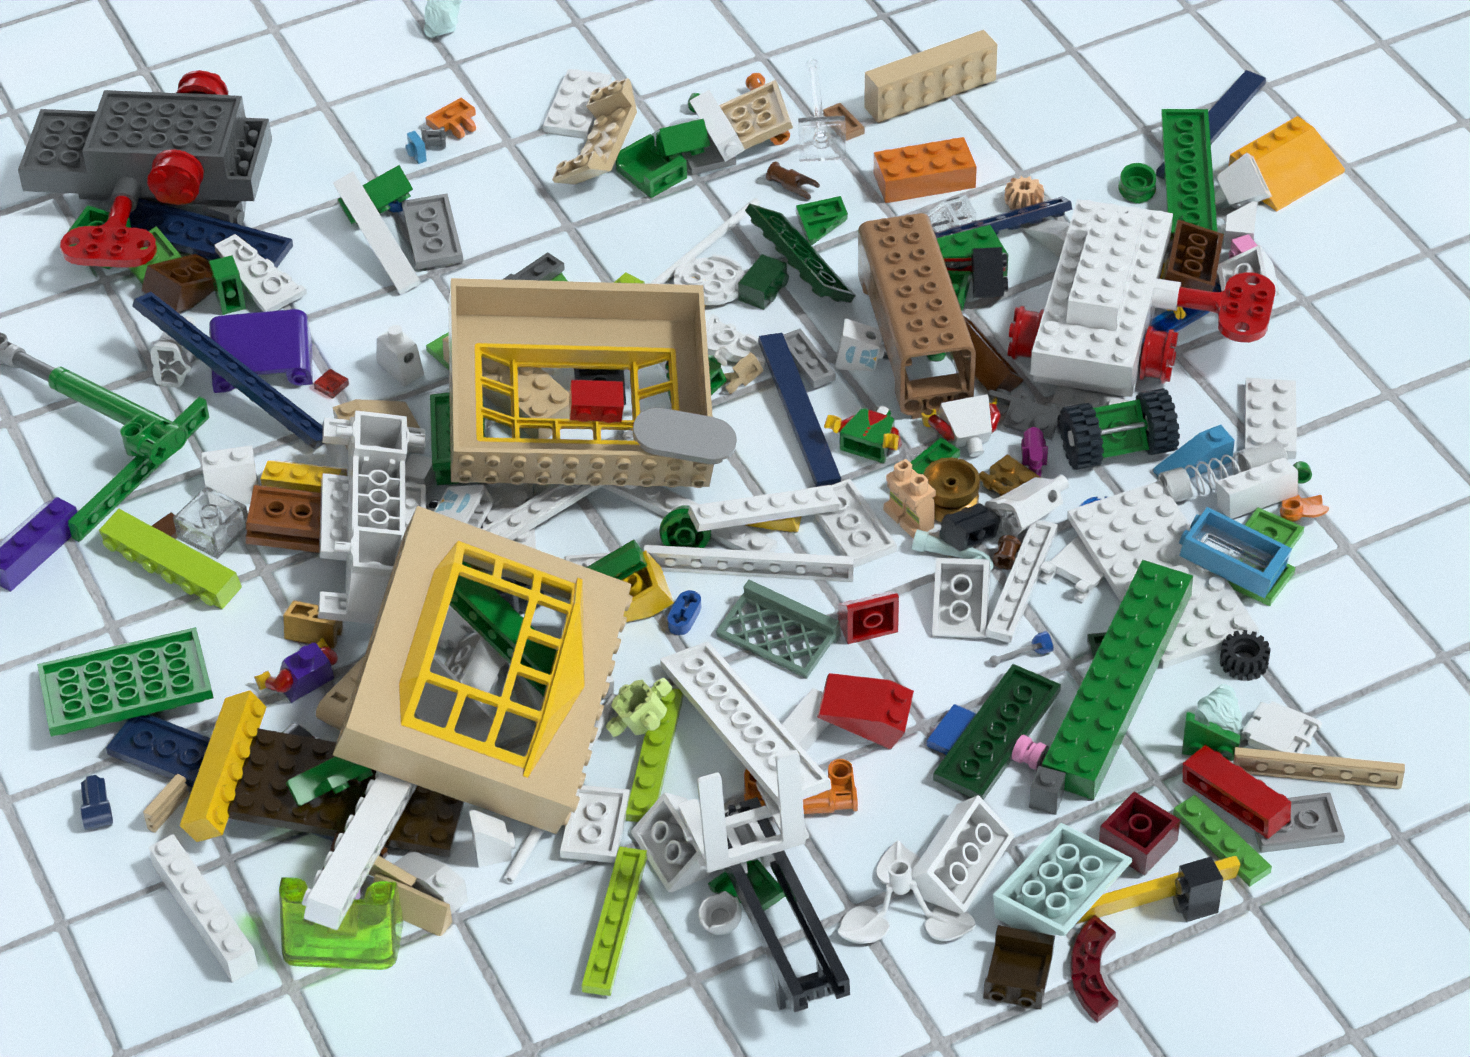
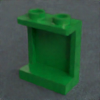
M649 134L620 150L616 158V171L648 197L653 198L687 179V161L681 156L672 161H669V157L662 159L655 146L654 136Z

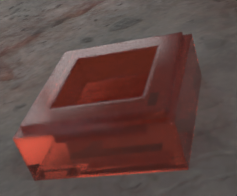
M329 369L313 384L314 389L333 399L349 385V380L345 376Z

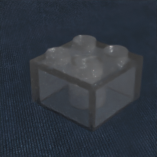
M205 486L173 517L177 538L218 559L247 531L248 511L246 505Z

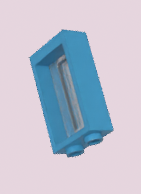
M1209 507L1204 510L1201 516L1198 514L1195 516L1190 526L1191 530H1185L1179 541V544L1182 545L1180 557L1263 598L1267 596L1286 568L1292 552V548Z

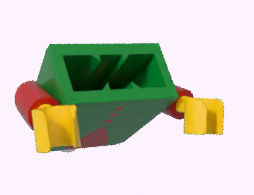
M879 406L876 412L865 408L860 409L856 415L844 420L835 415H827L824 428L832 429L834 433H840V450L884 464L889 450L897 451L902 445L899 430L895 428V419L891 417V411L885 406Z

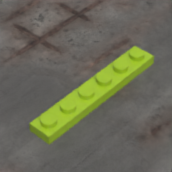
M672 688L665 698L662 697L660 699L667 708L666 714L660 720V726L656 730L645 732L626 810V821L639 822L660 798L684 694L680 689Z
M619 846L581 985L582 992L611 996L647 860V850Z

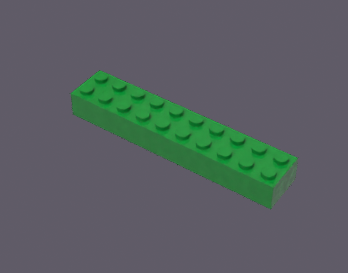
M1142 559L1042 763L1044 768L1066 773L1065 791L1091 800L1095 799L1192 596L1193 575Z

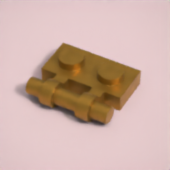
M1008 454L990 466L989 474L984 471L979 473L983 486L989 491L994 490L1000 494V497L1035 477L1041 478Z

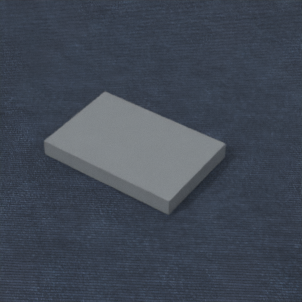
M1330 792L1288 798L1291 801V821L1269 839L1254 830L1261 853L1344 843L1345 840Z

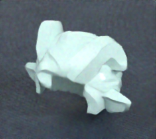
M427 0L424 9L425 34L430 38H434L444 33L454 32L458 23L459 6L462 0Z
M1221 684L1209 695L1199 699L1196 715L1200 723L1207 725L1209 722H1213L1224 730H1230L1240 735V739H1243L1242 715L1239 710L1238 699L1235 697L1236 693L1232 687Z

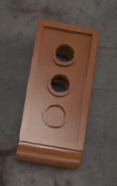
M254 485L246 522V544L320 553L321 493Z

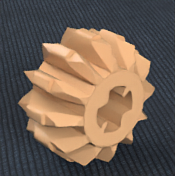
M1020 175L1019 179L1012 178L1011 182L1007 183L1005 187V204L1009 205L1010 210H1015L1043 202V185L1039 183V179L1032 180L1031 176L1023 178Z

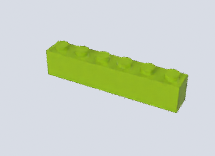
M119 508L99 529L103 538L102 543L111 552L116 550L129 562L133 563L135 561L141 564L149 573L155 572L161 575L167 583L179 585L187 594L199 596L209 606L215 605L223 610L242 588L235 571Z

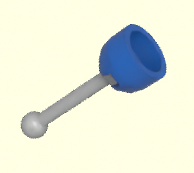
M1047 631L1038 633L1033 637L1031 645L1001 656L993 655L990 657L989 662L992 666H997L1000 661L1031 650L1038 654L1052 652L1054 647L1051 637Z

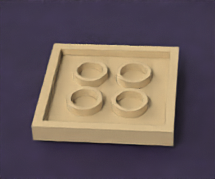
M776 80L719 105L745 149L793 128Z

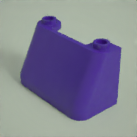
M290 309L221 315L212 318L209 322V337L257 375L286 373L287 380L293 385H313L312 339L308 316L304 311ZM211 369L214 393L229 392L235 389L229 382Z

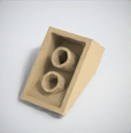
M355 399L332 407L335 419L350 420V417H354L356 410L407 416V427L420 428L407 403L404 401Z

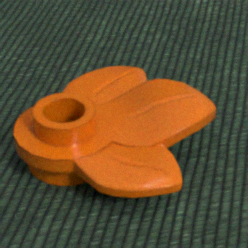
M1300 495L1282 501L1280 516L1295 522L1302 517L1314 518L1322 516L1329 511V507L1323 505L1322 495L1301 498Z

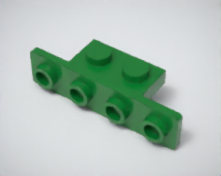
M335 756L289 779L286 784L296 804L301 806L331 790L335 794L350 787L348 781L357 778L358 782L374 774L370 768Z

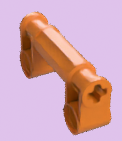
M845 759L833 760L828 766V778L831 781V789L803 799L804 814L834 813L835 810L852 809L853 812L858 811L857 788L854 782L852 764ZM746 768L744 772V801L758 797L761 805L766 806L757 788V780Z

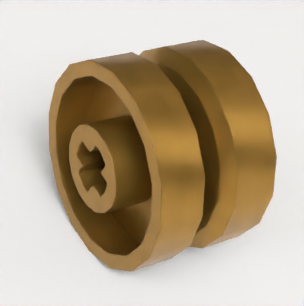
M953 457L941 458L932 462L925 469L923 475L928 479V484L936 490V496L933 497L935 520L941 522L945 515L956 513L964 507H971L979 503L980 477L978 470L971 463Z

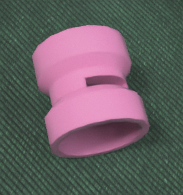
M1021 735L1014 746L1012 760L1018 763L1025 762L1029 765V768L1037 771L1038 766L1042 767L1049 746L1042 742L1035 743L1032 741V738Z

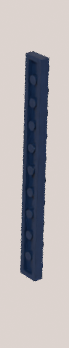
M149 292L134 299L133 308L275 418L289 431L298 436L308 446L315 449L325 444L322 443L323 426L154 293Z

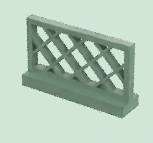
M748 579L743 586L744 593L716 630V635L807 679L832 642L837 643L841 637L839 621ZM746 603L757 608V612L742 615L741 610ZM775 615L779 617L780 622L765 626L762 617ZM760 619L762 627L746 631L744 622ZM741 623L743 632L735 634L726 631L730 625ZM794 625L802 629V633L788 637L785 630L786 627ZM782 629L784 638L768 640L767 632ZM764 634L766 641L754 645L749 642L748 637ZM819 636L825 639L821 645L809 646L808 638ZM805 640L806 649L791 652L789 643ZM786 644L788 653L782 655L772 653V647ZM809 655L810 661L805 668L794 663V658Z

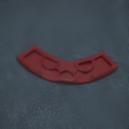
M1094 915L1084 925L1076 938L1071 955L1070 974L1077 999L1089 1016L1098 1023L1118 1007L1119 1000L1109 991L1104 983L1102 974H1100L1102 955L1107 946L1116 938V931Z

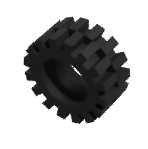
M1243 630L1242 634H1239V631H1234L1233 636L1228 634L1222 642L1220 666L1223 667L1225 673L1230 671L1229 676L1232 678L1238 675V680L1243 681V677H1247V681H1251L1253 675L1258 679L1261 677V673L1264 675L1268 669L1271 652L1269 642L1264 641L1262 635L1257 638V632L1252 631L1251 635L1247 634L1248 630ZM1246 652L1254 657L1248 659L1241 658L1236 653Z

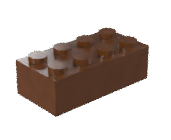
M1177 220L1169 241L1162 280L1181 282V287L1212 292L1215 286L1224 234Z

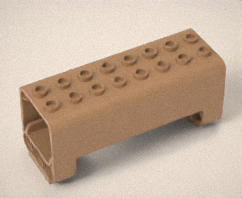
M919 213L870 220L862 223L858 228V277L863 293L869 295L895 377V394L901 412L911 415L912 419L922 418L921 413L923 412L925 415H931V409H936L938 415L941 403L974 397L976 352L929 216ZM950 352L956 370L955 374L909 380L905 367L912 365V357Z

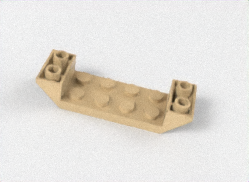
M629 78L621 81L615 80L610 85L603 88L598 87L591 92L586 107L596 118L591 133L587 136V141L580 152L581 154L572 160H564L557 165L556 172L552 178L554 183L575 185L612 170L637 114Z

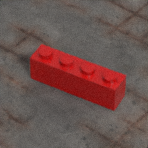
M1205 745L1183 762V783L1265 838L1269 839L1291 821V801L1286 796L1277 793L1262 780L1256 779L1245 772L1242 767L1233 764L1219 752L1213 751Z

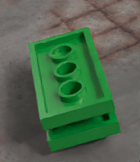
M450 392L430 394L433 471H435L437 486L460 483L451 482ZM483 418V437H486L485 418Z

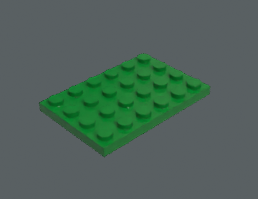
M196 627L37 664L51 737L65 735L86 728H94L112 722H120L124 719L141 715L145 716L162 710L175 709L179 706L200 703L214 698Z

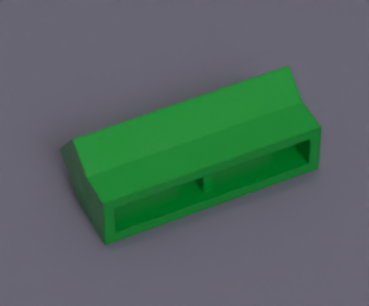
M633 539L586 568L622 581L646 567L647 563L643 550Z

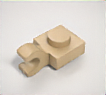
M750 352L746 357L739 360L732 367L733 373L724 374L727 381L722 387L730 382L725 388L731 394L741 384L747 386L764 370L757 357Z

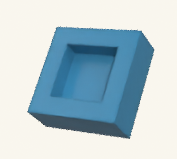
M416 131L407 133L408 143L405 144L408 155L410 157L413 156L418 164L426 162L425 143Z

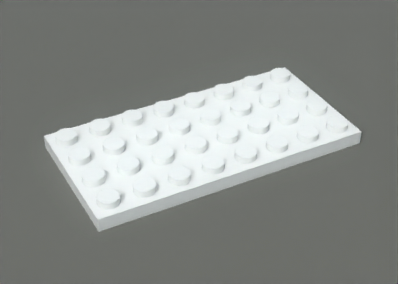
M1161 480L1067 511L1068 520L1120 602H1122L1142 559L1193 575L1192 596L1159 663L1163 669L1220 650L1223 640L1226 639L1228 634L1233 636L1234 631H1239V634H1242L1243 630H1248L1247 634L1250 635L1254 631L1257 632L1256 637L1259 636L1260 629L1227 579L1179 556L1182 545L1179 544L1180 538L1185 530H1191V525Z

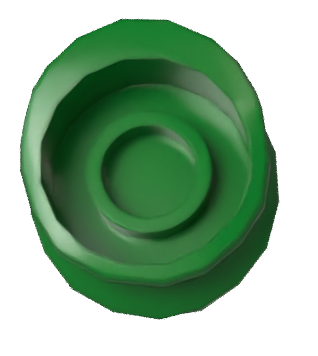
M1143 163L1126 165L1120 174L1118 184L1120 194L1123 198L1133 203H1143L1150 200L1156 193L1155 171Z

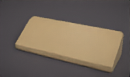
M376 873L374 876L372 887L384 889L396 902V908L392 916L437 936H442L451 925L450 904L380 873Z

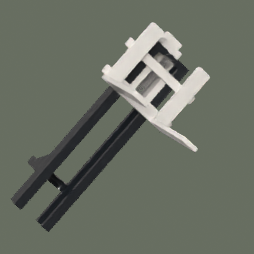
M792 750L775 756L779 806L756 781L757 788L766 806H762L758 797L739 802L740 806L738 807L729 805L728 810H724L722 780L717 772L698 778L699 802L697 799H692L679 803V810L688 829L683 830V835L686 841L694 840L702 856L696 859L700 871L706 869L709 873L725 868L769 959L779 1010L786 1009V1000H788L793 1011L798 1012L808 1008L807 999L808 1001L814 1000L813 992L815 991L818 998L825 997L824 988H827L829 995L834 994L836 999L851 994L850 979L784 851L806 844V839L809 838V833L804 825L800 756L797 750ZM768 817L773 818L781 834L776 835ZM760 858L764 867H771L816 957L817 972L796 977L746 875L748 872L747 861Z

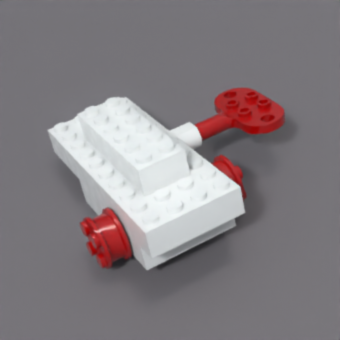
M1077 199L1045 309L1035 312L1026 310L1025 306L1015 308L1013 318L1015 323H1011L1009 328V337L1012 338V342H1009L1007 356L1012 357L1013 360H1016L1018 357L1031 358L1030 375H1034L1033 382L1133 397L1139 370L1140 380H1144L1145 377L1156 378L1165 384L1171 381L1173 367L1169 366L1175 365L1176 351L1173 347L1177 346L1179 333L1174 332V329H1170L1169 332L1153 330L1151 324L1155 308L1176 311L1177 307L1217 313L1218 329L1223 336L1236 342L1250 343L1260 340L1268 331L1275 299V285L1266 276L1252 272L1235 274L1229 278L1222 292L1181 287V282L1162 280L1160 275L1171 237L1173 213Z

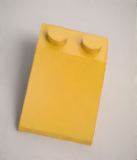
M646 550L643 552L647 566L622 580L631 584L629 595L633 596L628 611H624L623 616L627 617L626 622L652 617L674 604L662 568Z

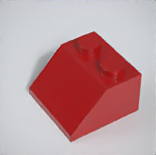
M885 592L838 604V621L847 644L898 633V593Z

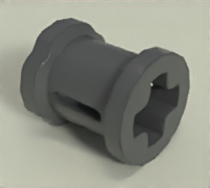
M445 127L436 130L421 128L425 149H427V146L441 145L446 147Z

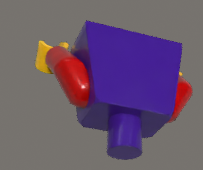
M321 638L319 642L302 646L299 651L286 657L282 661L277 677H272L269 670L260 675L254 676L259 690L267 688L284 693L290 703H293L334 679L331 666L337 663L338 655Z

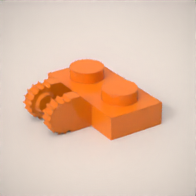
M462 97L425 117L426 125L433 130L445 127L446 132L451 129L453 135L459 139L465 137V131L459 124L462 123L464 128L470 133L476 131L477 128L471 117L476 115L475 107Z

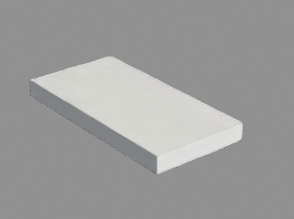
M851 479L831 485L841 503L839 510L813 515L842 556L854 557V568L898 552V545Z

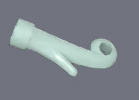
M917 529L912 550L920 552L929 551L963 559H987L990 561L991 570L993 569L992 559L982 551L970 547L960 552L952 547L951 543L948 544L940 539V537L929 535V532Z

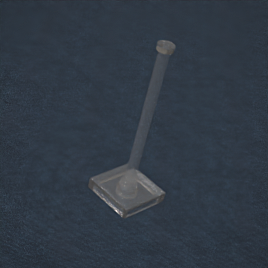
M809 59L806 63V68L810 74L815 117L798 118L799 162L846 160L845 116L824 117L818 73L820 63L817 59Z

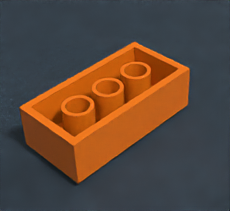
M964 137L874 152L873 174L885 203L976 188L977 166Z

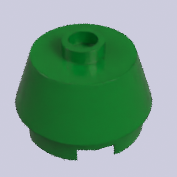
M681 505L674 508L663 518L659 534L664 546L705 548L710 541L711 530L698 532L688 514L690 505Z

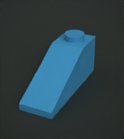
M1220 424L1198 433L1155 466L1153 472L1158 477L1161 472L1179 467L1185 469L1187 465H1192L1196 468L1200 461L1206 464L1212 458L1220 461L1225 454L1233 457L1235 440ZM1225 457L1222 464H1228L1232 460L1229 457ZM1213 460L1210 464L1212 470L1220 467L1219 462ZM1200 464L1198 467L1199 473L1207 472L1208 467L1205 464ZM1188 467L1186 472L1189 478L1195 477V470L1192 467Z

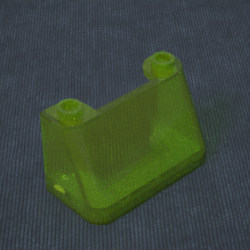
M281 877L279 886L281 948L283 959L287 964L299 967L386 970L396 963L404 924L397 882L380 881L371 884L366 890L365 899L353 900L340 926L335 930L304 919L306 906L302 905V901L308 889V885L304 880Z

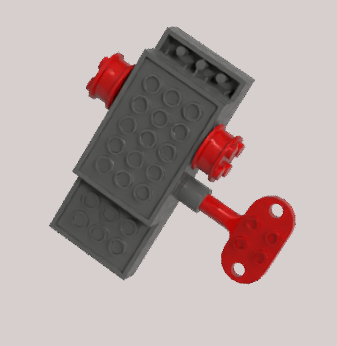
M202 70L190 71L184 74L178 83L176 93L104 90L97 111L40 109L18 168L22 189L28 192L78 194L79 199L110 200L112 207L107 222L101 226H83L70 230L60 241L61 253L66 261L75 265L138 267L148 263L157 253L156 240L152 233L145 229L126 227L130 212L136 209L139 198L175 205H207L211 200L255 202L272 143L269 118H246L242 96L228 95V88L218 74Z

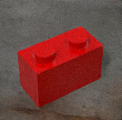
M571 380L569 390V421L622 422L624 409L623 382Z

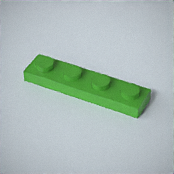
M1193 795L1174 808L1173 815L1180 819V822L1220 860L1237 856L1241 864L1237 875L1249 887L1271 873L1272 865L1196 795Z

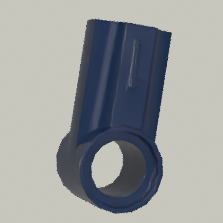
M97 775L86 776V779L81 782L83 805L80 806L84 829L113 825L105 779Z

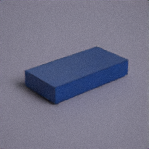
M953 704L928 738L927 747L947 755L976 713Z

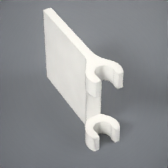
M1079 536L1071 541L1051 561H1045L1040 566L1043 573L1038 577L1039 580L1046 584L1053 579L1055 574L1076 584L1075 588L1078 589L1073 598L1082 603L1105 578Z

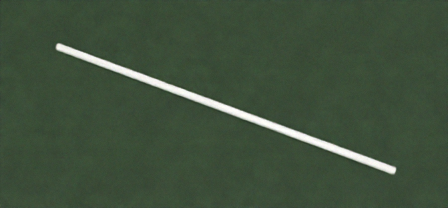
M756 197L753 198L649 284H665L674 276V272L679 264L691 257L696 258L748 215L745 209L749 203L760 206V200ZM545 368L544 371L549 376H552L561 368ZM498 407L494 410L496 412L504 414V411L501 407ZM485 418V429L487 430L495 422Z

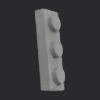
M801 328L783 334L795 365L813 388L836 380L834 370Z

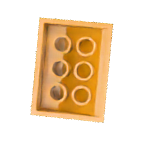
M1299 116L1236 150L1229 157V166L1246 153L1254 157L1272 197L1261 201L1276 212L1345 172V168L1317 130Z

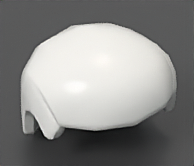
M724 891L704 899L698 909L700 924L706 931L715 935L728 934L736 929L742 917V908L738 898Z

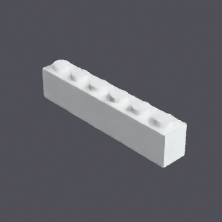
M172 834L148 846L153 868L232 983L257 970L258 966L254 948L175 835Z

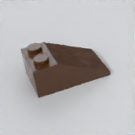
M197 254L147 265L141 291L145 294L149 292L154 293L178 313L191 309L215 291L209 261Z

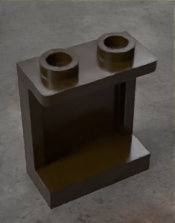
M998 925L988 975L984 981L983 999H989L996 1003L1004 1002L1020 1005L1023 1008L1042 1009L1054 955L1055 936Z

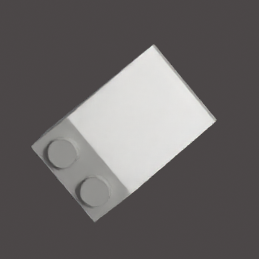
M936 558L932 636L986 638L991 571L989 560Z

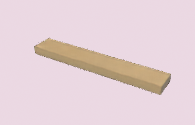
M1235 747L1233 764L1242 767L1245 772L1254 775L1395 789L1402 788L1405 773V764L1239 747Z

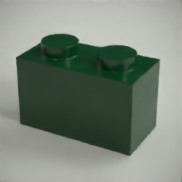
M761 254L738 282L739 301L765 310L769 303L776 299L777 293L781 288H784L789 281L787 263Z

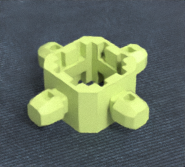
M661 678L653 683L654 686L652 688L643 679L636 680L630 685L624 684L619 688L618 695L613 699L611 705L618 716L616 718L613 717L606 725L607 730L613 737L623 733L627 726L635 735L644 734L648 730L654 731L660 726V720L667 711V708L660 699L662 697L665 698L673 688L665 678Z

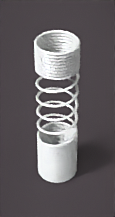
M1275 440L1236 451L1233 457L1225 454L1220 461L1216 458H1212L1208 464L1200 461L1196 468L1192 465H1187L1185 469L1179 467L1161 472L1158 475V481H1162L1176 503L1193 497L1191 481L1186 472L1188 467H1192L1195 470L1197 488L1200 494L1204 495L1205 485L1198 471L1200 464H1205L1208 467L1209 484L1212 490L1216 492L1217 480L1210 468L1213 460L1220 464L1222 480L1224 479L1222 468L1226 478L1229 477L1222 464L1225 457H1229L1232 460L1233 475H1236L1234 464L1238 473L1284 457L1288 460V456L1283 444ZM1236 454H1238V465L1234 460ZM1210 472H1211V474H1212V476H1213V479H1214L1215 489H1214V487H1213V485H1212V482H1211ZM1198 476H1199L1200 481H1201V483H1202L1203 492L1201 491L1200 486H1199Z

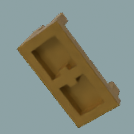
M293 600L283 615L284 639L311 644L317 643L323 638L327 645L334 649L337 645V635L342 636L343 621L318 619V605Z

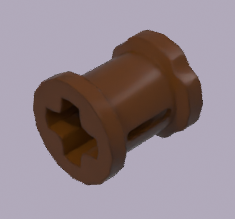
M1003 535L998 540L999 548L993 555V564L1000 569L1010 570L1015 562V555L1020 550L1021 542L1014 536Z

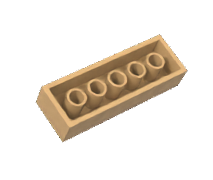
M983 29L866 71L864 108L877 123L995 81L998 44Z
M449 336L442 339L444 360L449 364ZM482 357V376L510 386V368ZM518 367L519 418L569 419V392L541 368ZM482 387V394L496 407H501L505 415L511 416L510 397ZM521 428L534 439H547L552 436V429Z

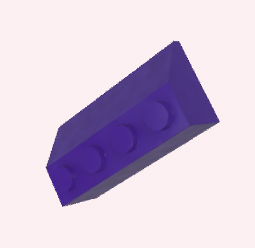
M55 497L42 504L0 541L1 587L10 592L14 590L72 537L68 520L77 513L76 506L59 497Z

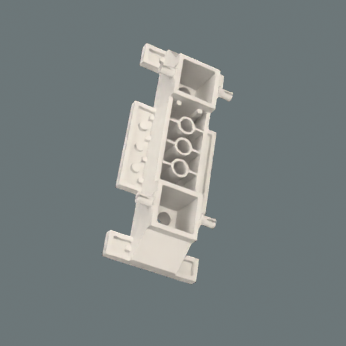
M355 410V415L350 417V420L324 417L322 443L347 445L348 464L347 476L324 473L322 475L319 558L346 561L345 594L320 591L318 619L375 624L404 532L416 507L426 508V485L405 483L407 452L424 454L426 435L425 429L407 427V416Z

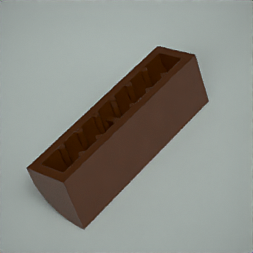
M963 316L976 352L975 377L988 392L989 390L997 391V389L1011 392L1016 389L1024 379L975 323Z

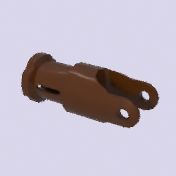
M777 161L770 164L766 173V180L775 181L781 184L784 189L809 200L811 195L799 187L807 184L816 188L820 187L816 180L793 169L788 170L780 166Z

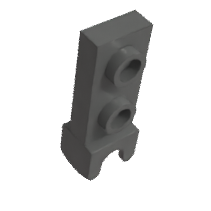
M547 252L516 274L511 273L502 280L550 281L565 270L564 262Z

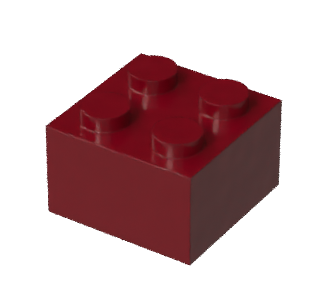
M1134 791L1100 826L1099 842L1132 858V863L1129 866L1145 876L1178 841L1180 819Z

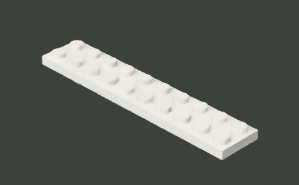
M709 641L660 658L661 668L778 806L775 756L792 750L798 751L803 799L831 789V781Z

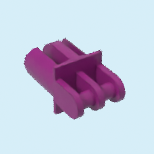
M1031 427L1024 432V438L1021 441L1022 464L1028 466V469L1041 477L1042 465H1047L1048 446L1046 445L1043 432L1039 428Z

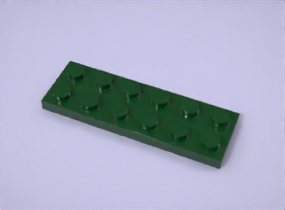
M749 203L745 212L750 216L751 223L763 231L762 235L766 239L774 243L775 250L788 259L787 263L798 270L800 273L799 277L813 287L812 291L817 296L822 298L827 296L836 302L845 301L851 303L856 296L853 291L782 213Z
M1012 664L933 773V780L971 798L979 795L984 800L1012 761V752L1017 740L1021 735L1029 737L1060 693L1061 684L1016 664Z

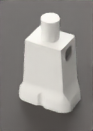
M184 317L194 326L196 325V321L192 317ZM163 331L159 340L150 351L151 362L154 365L152 369L154 380L160 386L179 388L184 383L186 374L192 369L191 361L194 355Z
M1059 475L1054 479L1035 477L1001 497L986 501L985 507L1000 516L999 531L1005 535L1017 537L1029 525L1064 504L1061 492L1069 488V482L1063 475Z

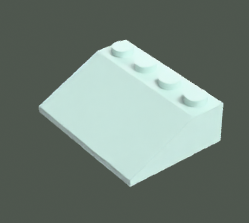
M1060 823L993 894L995 918L1017 929L1065 936L1132 863V858Z

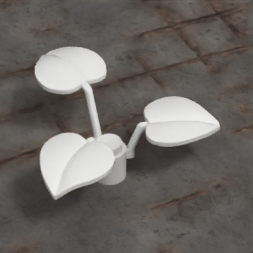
M897 840L882 856L876 869L878 879L883 884H887L882 910L878 913L871 906H858L851 909L843 917L838 934L842 938L854 943L865 944L880 940L890 929L889 922L883 917L887 913L891 893L894 891L896 894L903 895L908 893L910 889L913 890L924 914L929 917L925 922V930L932 938L940 941L954 940L972 931L976 924L974 918L967 911L959 914L938 905L935 906L933 912L928 910L917 888L916 881L912 880V871L921 858Z

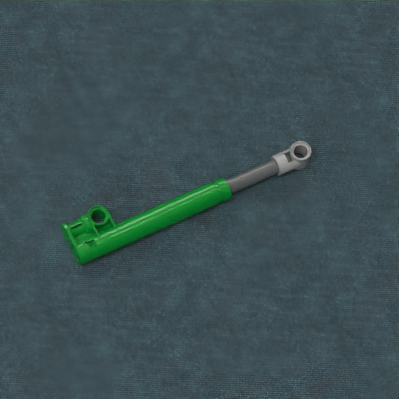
M0 332V365L7 364L12 368H21L47 381L51 389L123 424L124 426L120 429V434L127 455L132 457L146 455L149 457L150 462L160 465L185 445L188 438L186 428L62 366L55 368L27 354L25 349L9 342L7 335Z

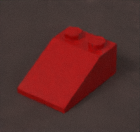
M829 673L826 678L817 718L891 750L905 733L914 690L891 680Z

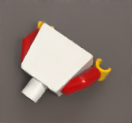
M988 394L941 403L938 415L936 409H931V415H925L924 412L921 413L922 423L925 427L934 428L943 438L950 441L957 448L967 446L970 457H978L984 454L982 443L989 441L991 434L996 431L1001 417L997 407V399H993V402L989 403Z

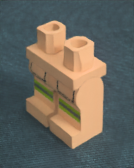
M907 459L896 463L894 471L886 475L890 497L889 501L884 503L883 510L897 524L900 523V527L914 539L917 529L928 532L934 528L933 497L936 496V490L928 484V479L923 474H917L912 469V464Z

